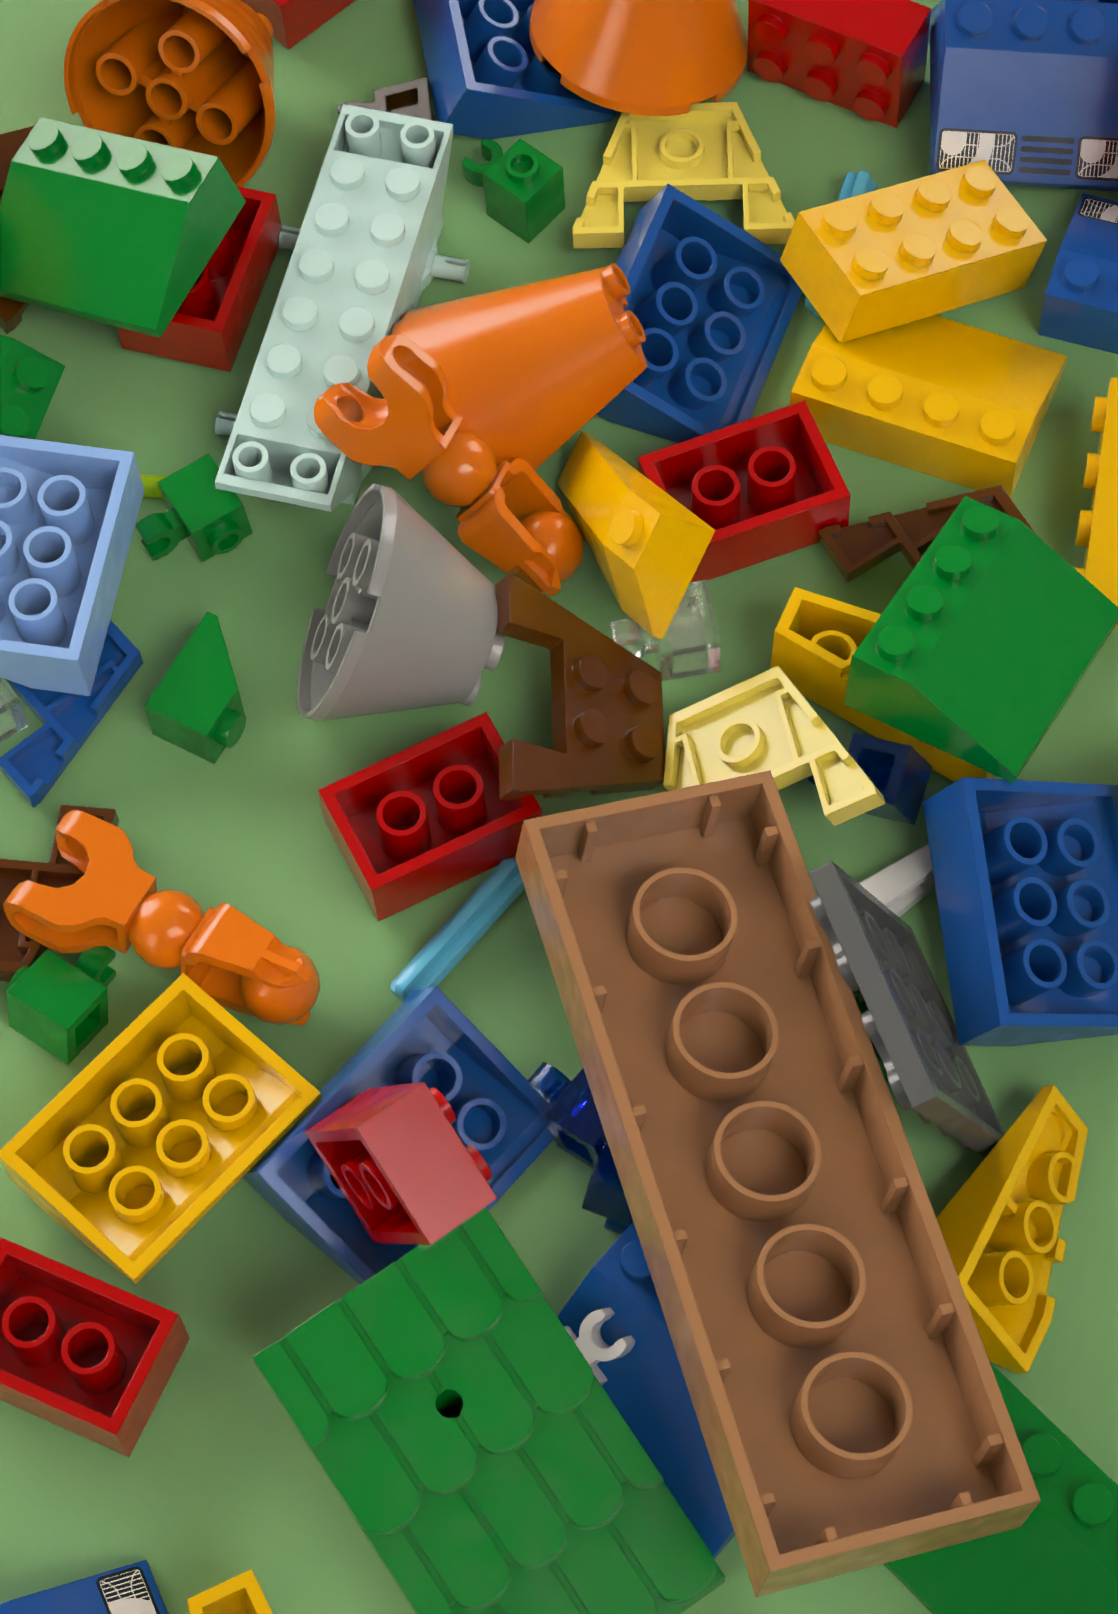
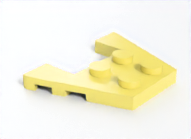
M737 102L691 104L689 113L672 116H644L622 112L603 155V166L596 181H592L586 195V206L580 218H576L573 225V249L622 248L624 245V203L649 202L667 184L672 185L694 200L741 199L743 205V230L765 244H786L795 220L791 212L787 213L781 201V191L774 177H769L763 165L761 150Z
M779 666L773 667L669 715L663 786L668 791L771 770L778 790L813 775L824 815L834 826L886 804L881 792Z

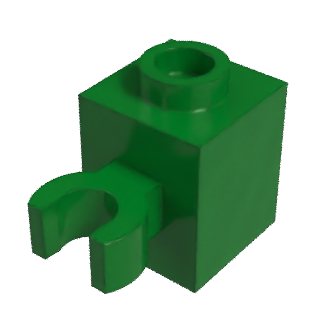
M485 138L481 142L482 157L490 162L476 164L468 157H465L461 160L463 176L472 185L484 187L487 215L529 244L565 209L563 167L521 138L504 154L497 142Z
M209 453L157 482L168 510L164 513L148 515L135 525L143 538L141 542L153 561L168 555L176 548L180 541L187 538L200 560L204 562L216 554H225L232 551L244 538L253 534L244 505L237 494L216 489L214 482L219 468Z
M96 946L82 952L75 966L47 949L31 967L29 965L21 967L10 980L6 990L9 1027L69 1065L108 1024L107 986L116 976V970L109 967L108 964L116 957V952L107 946Z

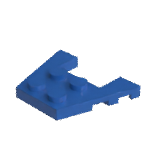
M111 620L90 696L29 688L2 678L44 724L0 757V771L33 808L41 803L143 664L140 651Z

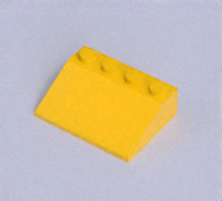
M937 315L841 344L827 324H825L811 345L793 385L790 405L806 401L825 442L974 490L1001 485L1008 496L1012 498L1067 363L1068 356Z
M183 973L0 1150V1161L10 1180L47 1215L134 1284H137L322 1098L320 1091Z

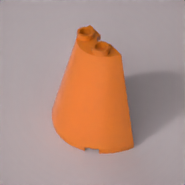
M612 263L607 267L415 308L400 316L402 320L393 324L391 335L400 334L413 341L442 367L447 381L448 402L463 417L456 432L471 433L483 439L495 455L496 467L504 460L511 463L516 458L526 460L536 470L648 367L641 344L646 341L645 332L632 311L627 310L624 312V307L628 306L626 296L631 293V289L625 274L616 263Z

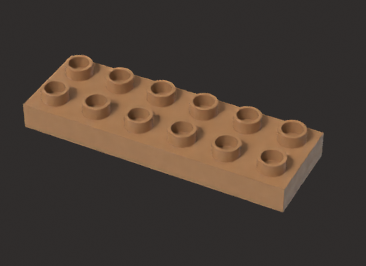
M771 770L523 820L515 859L755 1597L1021 1527L1041 1499L871 1040L862 1022L855 997L838 968L832 945L812 909L810 899L816 896V892Z

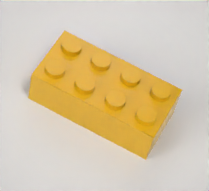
M982 160L800 211L780 261L841 344L1025 288L1047 239L988 163Z

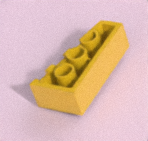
M1111 377L1107 397L1095 396L1090 432L1100 433L1098 453H1088L1083 489L1093 490L1091 510H1080L1075 546L1086 547L1084 567L1074 568L1118 607V378Z
M794 587L774 630L770 669L779 666L804 697L953 782L962 777L990 779L991 773L844 705L852 655L881 614Z

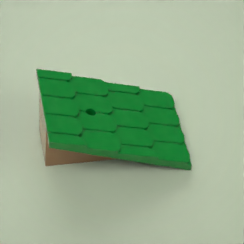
M486 1207L432 1245H418L400 1257L398 1261L391 1263L342 1296L343 1298L338 1301L336 1300L288 1332L282 1339L275 1341L252 1357L259 1372L416 1614H681L725 1582V1575L715 1562L712 1553L664 1483L663 1477L593 1374L592 1368L544 1298L543 1292Z

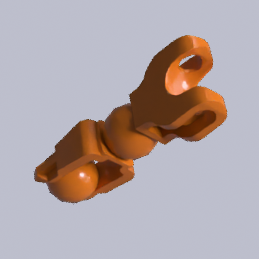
M392 334L384 337L372 348L368 359L367 371L369 379L385 399L374 398L351 383H338L316 399L314 405L316 425L333 444L353 461L371 466L385 465L395 468L408 480H411L421 471L423 484L434 499L448 506L461 507L456 516V519L460 522L457 533L464 544L504 572L516 573L522 580L542 593L550 596L556 595L561 590V582L568 580L582 564L583 542L585 538L579 526L563 510L558 496L526 460L516 458L511 463L504 460L496 467L495 455L483 439L471 433L456 432L463 417L450 406L447 399L446 377L442 367L432 357L403 335Z
M72 810L66 813L56 826L55 833L57 848L62 858L73 864L85 875L73 885L60 888L38 884L29 880L21 882L12 890L3 904L5 914L15 929L53 951L61 954L79 953L96 946H108L125 954L132 944L136 954L149 966L166 970L180 967V976L184 973L222 1007L249 1016H256L264 1022L276 1025H304L310 1017V1010L316 1003L321 989L319 973L312 959L299 948L282 944L274 934L229 904L220 903L216 909L210 907L204 913L201 905L187 893L171 889L157 892L156 877L138 867L134 860L133 847L125 832L113 824L79 810Z

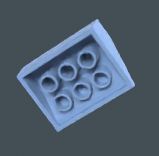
M0 435L1 678L29 688L90 696L145 491L134 452Z

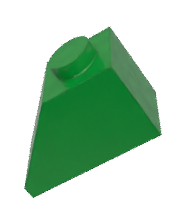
M207 611L144 705L153 735L213 764L216 763L226 747L232 748L238 742L246 725V716L218 616Z

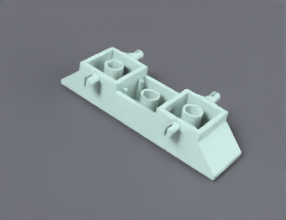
M343 104L302 227L300 229L283 225L282 231H280L279 248L291 249L293 253L239 412L234 414L220 410L218 417H216L215 434L230 436L214 482L216 489L332 512L341 503L355 504L361 482L373 466L353 461L321 432L314 420V405L317 398L338 383H351L370 396L383 399V395L368 377L367 364L372 348L384 337L391 335L393 324L402 320L400 317L402 314L417 308L423 290L430 284L433 277L459 281L464 284L467 282L470 260L438 255L437 243L444 224L442 209L454 132L453 124Z

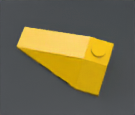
M581 431L557 485L621 610L653 637L663 639L715 530L591 434Z
M1055 1085L1044 1086L936 1218L989 1361L1016 1374L1028 1373L1052 1322L1056 1300L1047 1295L1052 1264L1062 1263L1067 1242L1058 1237L1064 1204L1075 1200L1088 1133L1087 1126Z

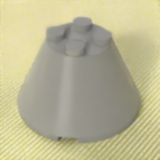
M374 483L356 503L339 536L325 571L327 574L336 576L326 608L322 610L313 607L305 637L297 682V708L299 714L305 715V718L315 722L456 703L471 706L480 688L483 669L493 671L499 663L504 648L505 637L496 633L498 607L495 585L393 488Z

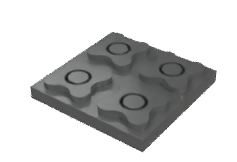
M833 861L809 872V876L818 894L810 899L812 909L832 945L836 963L844 980L852 991L855 992L860 989L869 1009L861 1014L862 1022L884 1063L888 1081L897 1100L905 1110L912 1107L925 1123L931 1121L936 1124L944 1136L949 1134L954 1136L963 1149L970 1147L986 1158L1005 1133L966 1047L959 1046L956 1025L912 928Z

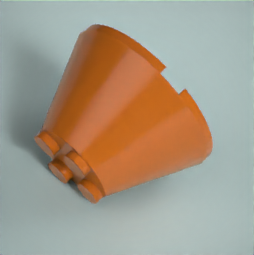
M101 0L82 17L76 25L67 45L64 60V84L71 113L73 115L78 112L84 126L87 128L217 156L236 186L242 187L263 164L274 135V52L271 40L274 30L272 24L266 16L256 13L242 0Z
M535 0L529 23V36L535 55L540 63L546 59L561 74L560 84L594 104L634 115H681L689 113L691 104L707 100L711 97L714 102H718L738 84L747 61L748 41L736 0Z

